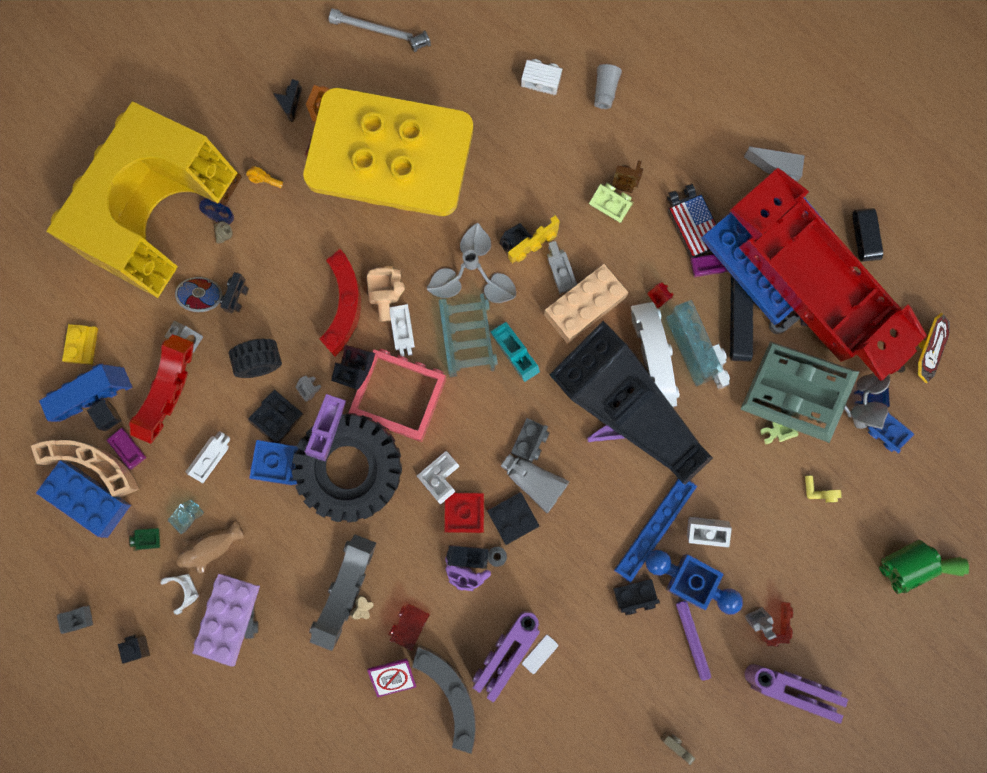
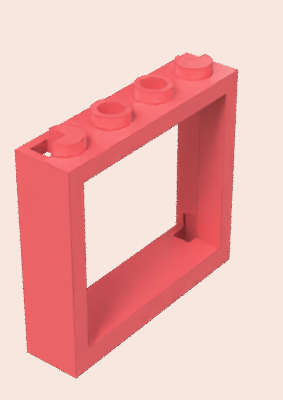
M384 349L379 351L373 350L375 357L365 381L357 390L348 414L367 416L372 418V421L379 422L387 430L422 442L446 382V375H443L444 372L436 368L429 370L422 363L415 362L413 364L407 362L408 359L398 355L397 358L391 356L390 352ZM378 359L437 380L418 431L358 409Z

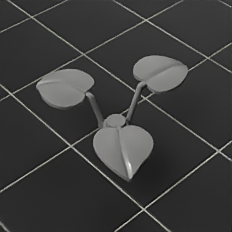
M478 223L465 233L460 242L464 263L461 264L458 276L451 269H441L433 275L427 287V290L437 297H453L462 288L458 280L461 278L464 268L469 270L478 268L488 283L484 288V294L489 301L503 303L516 297L515 285L508 276L497 273L489 280L481 268L478 256H483L490 250L491 240Z
M868 374L861 377L856 383L857 389L864 391L863 405L854 406L852 411L845 406L844 410L847 412L848 417H852L856 428L871 426L883 429L888 415V408L885 404L879 402L867 404L868 393L880 394L885 391L890 384V376L888 375L883 381H880L875 374Z

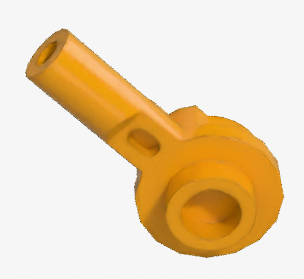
M253 166L246 173L248 179L253 183L266 182L278 188L283 186V181L272 178L259 167Z

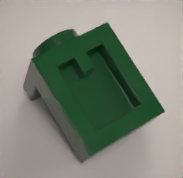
M159 528L134 530L132 535H129V547H133V551L159 549Z

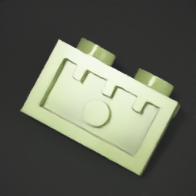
M609 183L605 185L600 184L589 204L621 223L634 203L631 201L632 197L624 192L622 194L615 191L616 188Z

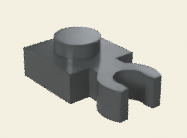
M255 605L245 632V639L254 638L255 633L259 632V623L255 621L254 617Z

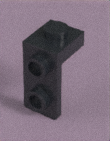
M449 545L446 554L447 566L487 569L489 549Z

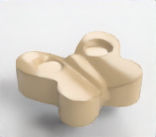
M358 595L355 599L356 608L351 611L350 617L353 619H368L370 616L368 610L373 607V603L367 601L365 597Z

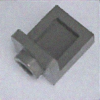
M84 606L57 615L61 634L93 625L90 606Z

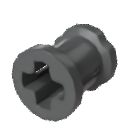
M425 30L422 31V34L408 37L413 52H417V49L424 46H431L430 39Z

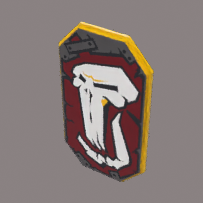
M943 313L934 318L926 341L922 340L918 344L922 349L918 361V376L925 383L935 376L949 338L950 322Z

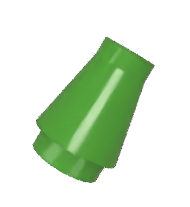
M960 556L941 561L942 573L964 576V574L969 573V564L966 558Z

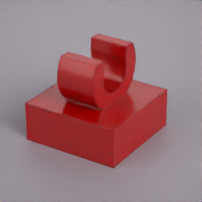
M663 282L657 284L647 293L657 309L664 306L674 295L668 291V285H664Z

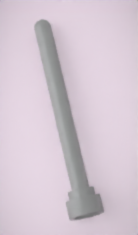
M334 8L330 11L329 23L332 24L346 23L408 41L409 36L414 37L411 33L345 16L340 10Z

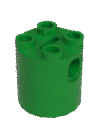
M919 539L882 558V565L879 567L884 577L888 576L896 594L908 593L910 590L942 574L941 557L938 551Z

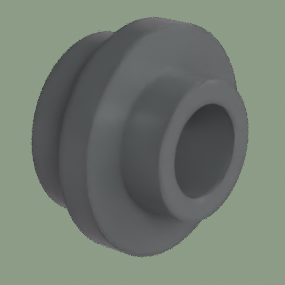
M493 547L489 550L488 562L492 566L499 567L506 562L507 554L503 548ZM495 553H499L501 555V559L496 561L494 560L493 555Z

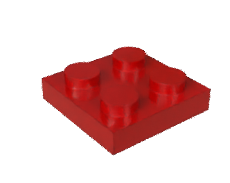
M453 493L445 500L444 533H484V493Z

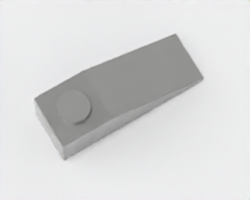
M749 147L744 158L768 174L780 168L798 182L802 177L805 155Z

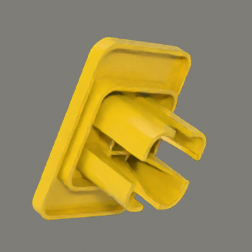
M342 88L330 89L321 99L304 168V180L310 190L320 194L436 216L450 215L458 205L473 136V120L469 114L460 110Z

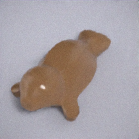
M235 521L227 530H215L194 541L185 540L183 542L185 549L179 553L176 563L179 567H196L199 574L203 573L206 565L224 554L234 540L244 538L243 532Z

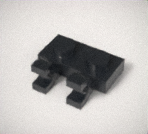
M233 273V276L228 279L227 291L221 297L220 307L227 313L233 314L234 310L240 313L242 305L237 301L241 293L243 295L248 293L249 288L244 285L246 279L242 274Z

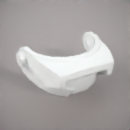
M189 574L166 577L160 582L163 585L174 580L180 583L184 589V602L180 608L173 611L176 615L182 613L184 608L192 604L199 597Z

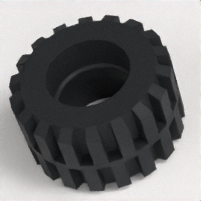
M272 339L246 341L236 345L228 352L233 374L238 378L263 376L277 370L282 365L277 343Z

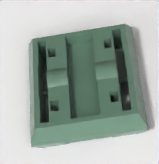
M770 341L740 410L830 443L859 371ZM780 359L788 361L787 365L782 364ZM831 376L836 378V380L833 382L828 380L827 377ZM767 395L771 396L772 400L769 401L765 397H767ZM757 398L762 403L768 402L773 407L774 405L781 407V413L754 403ZM812 412L820 414V418L814 417ZM800 415L808 417V420L811 421L813 419L817 420L819 424L825 423V429L799 420Z

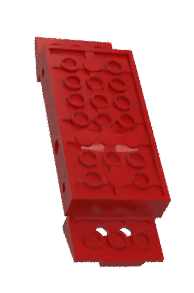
M780 168L775 169L730 210L752 235L739 248L840 362L858 355L880 381H883L889 374L897 372L917 352L915 347L927 336L909 304L900 307L804 199L809 191ZM774 198H778L781 201L780 206L774 204ZM761 210H766L768 217H763ZM854 266L857 267L861 271V273L857 272L854 269ZM891 329L896 331L895 338L890 335ZM879 341L884 344L883 350L878 348L877 344Z

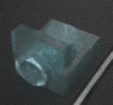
M189 500L180 504L168 521L182 534L204 512L197 503Z

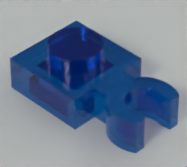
M889 388L880 394L868 393L867 402H879L885 404L887 408L890 407ZM857 390L854 392V395L858 394L862 399L861 401H855L854 404L862 405L864 391Z

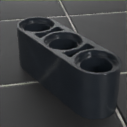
M876 209L854 210L852 221L859 260L861 262L881 260L883 258V246Z

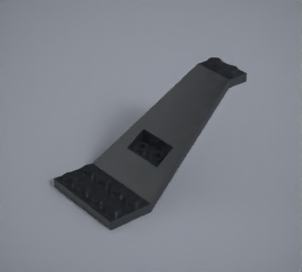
M602 321L549 374L570 400L669 468L684 485L713 459L710 453L694 436L630 347L605 321Z

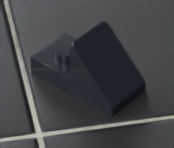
M293 79L290 86H287L286 95L273 93L277 103L291 122L294 121L302 92L300 82Z

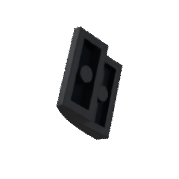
M345 345L341 363L335 362L331 381L359 389L371 369L375 353Z
M274 389L261 402V406L248 418V422L273 443H280L300 420L303 413Z

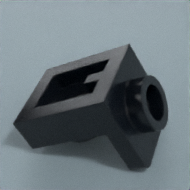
M519 223L505 231L499 243L508 253L528 237L531 239L532 236Z

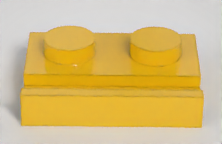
M68 324L62 361L65 363L92 365L98 328L95 326L88 327Z

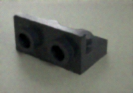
M652 579L613 588L618 610L620 613H625V616L637 613L636 609L643 607L644 611L656 608L655 604L660 603L659 599H657Z

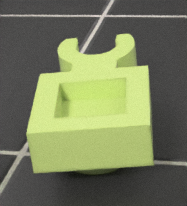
M775 422L772 423V429L763 428L760 431L761 435L765 433L770 435L769 438L764 439L765 444L771 443L774 438H778L779 442L798 436V431Z

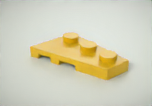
M556 215L550 219L552 222L547 227H539L533 234L532 239L530 237L524 239L508 252V259L512 264L516 261H522L526 258V254L531 251H537L542 247L541 244L546 241L550 242L557 237L560 221Z

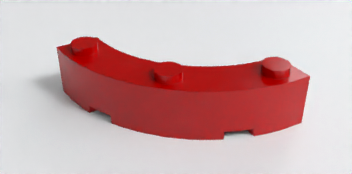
M341 249L337 250L326 260L337 279L339 304L332 324L319 338L334 357L349 343V339L357 327L361 312V291L358 279L351 263Z
M174 334L163 341L160 365L156 378L151 383V390L138 413L129 421L131 436L152 444L164 427L163 420L166 415L171 416L188 376V372L185 369L187 363H190L192 360L194 342Z

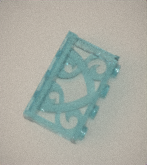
M692 300L675 306L674 311L666 317V320L697 387L714 380L715 376L723 371V368Z

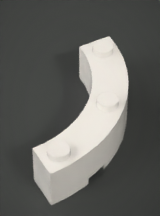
M653 302L631 306L632 323L637 337L642 339L641 351L645 367H648L650 376L672 406H677L679 390L675 386L670 357L673 355L671 344L667 343L661 322L660 309H656Z

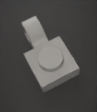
M763 607L745 615L748 624L755 632L762 630L768 640L776 637L772 631L773 626L771 624H774L772 617Z

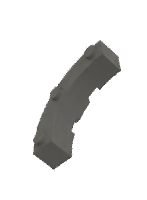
M355 534L351 541L347 540L343 549L345 556L337 579L331 583L328 590L330 596L317 622L313 621L309 633L312 634L310 643L333 651L342 633L343 624L348 620L355 604V599L362 587L366 576L364 573L371 562L376 542Z
M420 645L412 668L427 674L444 691L454 716L455 732L452 748L472 754L476 722L474 705L468 687L458 671L447 660L431 649Z

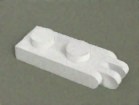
M408 304L390 307L395 348L400 350V355L403 357L405 356L404 349H407L408 356L412 355L411 348L415 347Z
M221 431L215 437L211 436L188 467L186 473L204 483L228 450L229 446L227 444L230 441V437L224 436V433Z

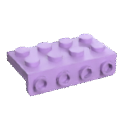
M218 574L213 583L212 595L207 602L205 616L200 624L199 635L194 642L193 653L228 666H235L260 586L230 577L229 575Z

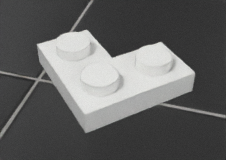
M719 344L712 346L704 354V358L719 390L730 384L729 374L722 367L726 363L725 359H727V356Z
M445 451L419 473L417 477L441 504L455 492L445 478L455 471L459 465Z

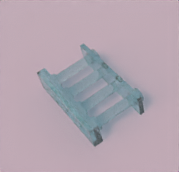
M484 293L480 294L481 302L451 306V304L447 305L446 299L439 300L450 377H456L457 371L460 368L490 364L491 371H495L494 365H498L497 354L492 352L486 312L490 310L489 300L484 298ZM482 309L483 320L459 324L450 323L449 316H452V313ZM485 327L486 338L463 342L452 341L451 334H455L456 331ZM487 346L489 357L462 361L454 357V352H458L457 350Z

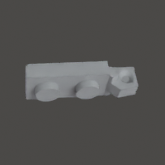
M556 241L548 243L550 254H547L548 263L559 294L568 292L577 285L567 254L563 249H558Z

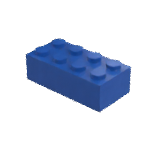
M61 460L36 492V494L90 532L103 538L109 537L131 506L122 498L111 496L109 489L70 462Z

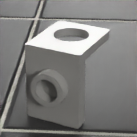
M176 321L172 323L164 336L168 339L174 334L186 339L187 336L194 335L193 352L203 338L197 332Z

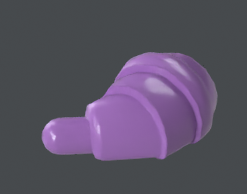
M446 567L449 583L461 591H473L491 576L489 570L476 573L467 567Z

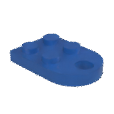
M256 440L249 479L297 485V480H293L292 470L295 469V464L292 461L294 453L298 450L297 446Z

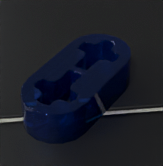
M207 198L200 202L199 209L206 217L218 223L226 222L231 224L233 222L234 214L228 207L221 203L217 204ZM211 205L214 211L210 209L206 210L205 207ZM219 213H222V214H226V213H227V214H228V218H226V217L222 218Z

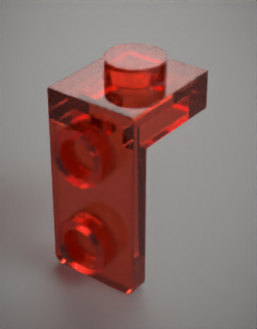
M781 602L780 634H775L776 637L768 640L764 633L760 632V641L767 642V646L779 647V643L790 644V639L793 637V629L790 627V619L793 618V607H791L790 602Z

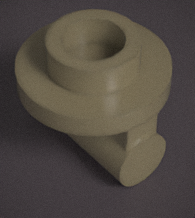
M226 222L214 224L216 243H223L232 237V229Z

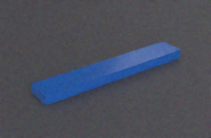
M677 479L616 566L615 572L629 582L633 580L645 563L648 554L654 550L697 488V485L691 481L684 485Z

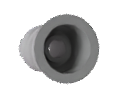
M609 64L597 67V82L594 96V105L600 109L612 107L618 81L622 73L619 67Z

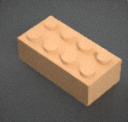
M603 264L546 308L544 316L568 344L626 299L628 291L606 265Z

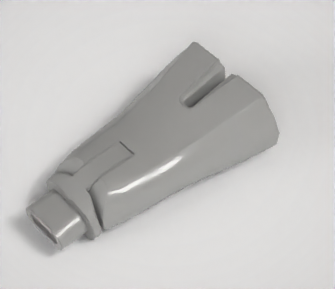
M510 454L501 465L507 471V475L547 514L569 484L568 480L550 473L519 457L516 459Z

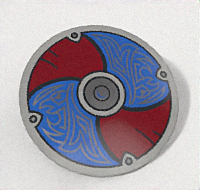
M203 277L184 280L177 286L175 291V298L178 304L184 309L193 312H205L215 308L220 303L222 297V290L219 285Z

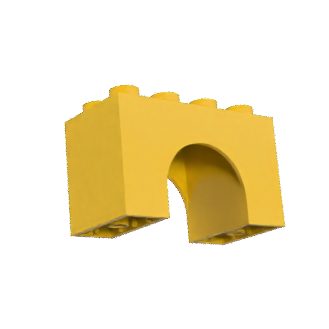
M132 101L127 110L117 117L115 128L105 143L99 145L95 150L94 160L84 175L75 180L72 193L62 208L56 210L52 215L51 224L46 232L89 262L159 298L178 266L147 242L146 224L152 210L166 197L180 192H193L218 204L237 175V172L206 136Z

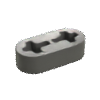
M797 313L790 319L786 316L783 319L785 323L781 325V328H776L770 321L769 329L774 334H781L801 317Z

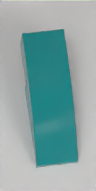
M507 322L491 331V335L524 382L540 372L537 363Z

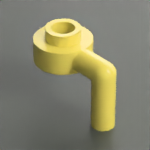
M805 476L808 499H825V502H838V498H842L841 490L814 491L813 476Z

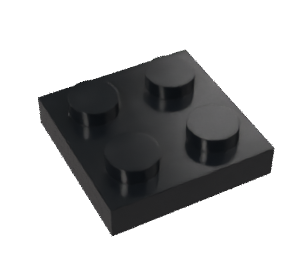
M521 492L487 510L505 545L540 527Z

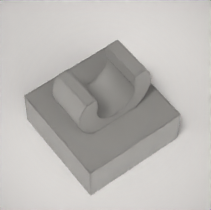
M304 376L299 379L295 386L305 402L311 400L321 388V385L314 386L312 384L316 379L315 377L308 378Z

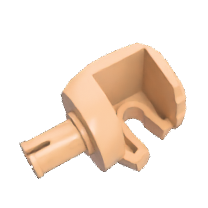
M393 266L378 267L368 271L367 274L369 301L371 304L378 305L379 321H391L389 304L397 302L405 290L404 284L400 282L401 272L398 269H394Z

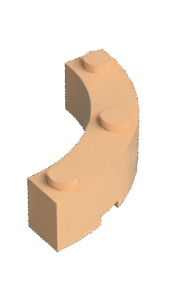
M51 440L31 445L37 464L51 465L58 463L60 460L74 461L93 469L100 475L113 497H123L139 490L134 477L118 458L102 448L71 440Z

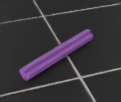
M686 601L678 602L676 607L699 677L702 681L711 678L710 670L688 603Z

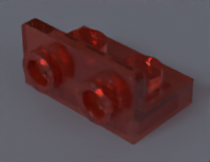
M410 603L406 607L402 606L398 614L400 620L397 625L393 624L388 634L391 636L389 641L412 651L430 614Z

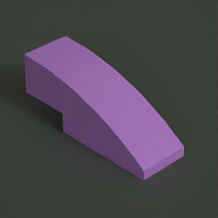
M326 394L305 450L306 455L326 461L339 425L345 400Z

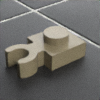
M664 733L660 738L690 765L696 759L680 745L682 741L673 733L671 736Z

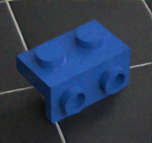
M889 412L883 429L867 427L869 429L867 432L873 438L883 440V445L891 452L895 450L897 453H900L901 448L915 435Z

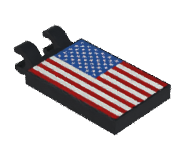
M693 184L685 186L686 189L683 190L687 198L679 201L676 191L670 192L669 196H667V200L671 205L667 210L690 259L711 251L701 237L716 225L703 195H696Z

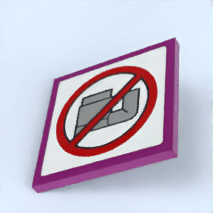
M407 658L367 669L377 697L416 688Z

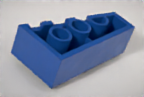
M97 364L92 367L91 371L78 375L74 381L61 385L62 388L57 391L47 393L46 397L39 400L47 421L61 422L82 412V407H91L92 403L99 399L112 398L118 395L116 391L121 389L127 391L133 387L125 368Z

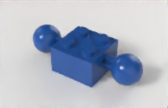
M654 550L648 554L646 567L650 573L657 576L668 574L672 577L666 588L668 592L702 610L707 609L711 599L717 601L718 608L725 614L732 615L741 610L743 599L738 591L730 588L724 590L717 588L724 575L723 573L688 554L682 556L678 566L671 563L670 556L665 551Z

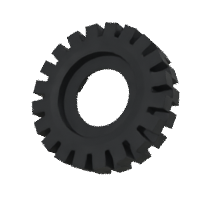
M343 414L341 415L327 459L322 461L305 453L312 435V426L306 432V435L300 439L297 445L298 450L294 453L292 461L295 464V469L292 470L293 480H297L298 484L295 488L299 496H304L305 500L303 502L309 508H315L317 510L316 514L323 518L326 516L331 517V521L341 522L342 520H347V523L357 522L359 519L369 518L377 511H380L393 497L399 486L400 475L402 474L401 453L399 447L397 448L395 445L396 440L392 434H388L385 427L379 422L372 421V418L364 415ZM343 446L359 449L364 453L369 463V472L366 480L360 486L353 489H343L334 485L326 471V463L330 454Z

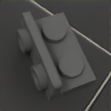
M527 418L511 454L531 463L533 459L538 460L542 451L539 449L541 442H546L550 433L547 431L548 426H543Z

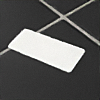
M546 635L522 664L532 674H535L555 651L558 644L550 636Z

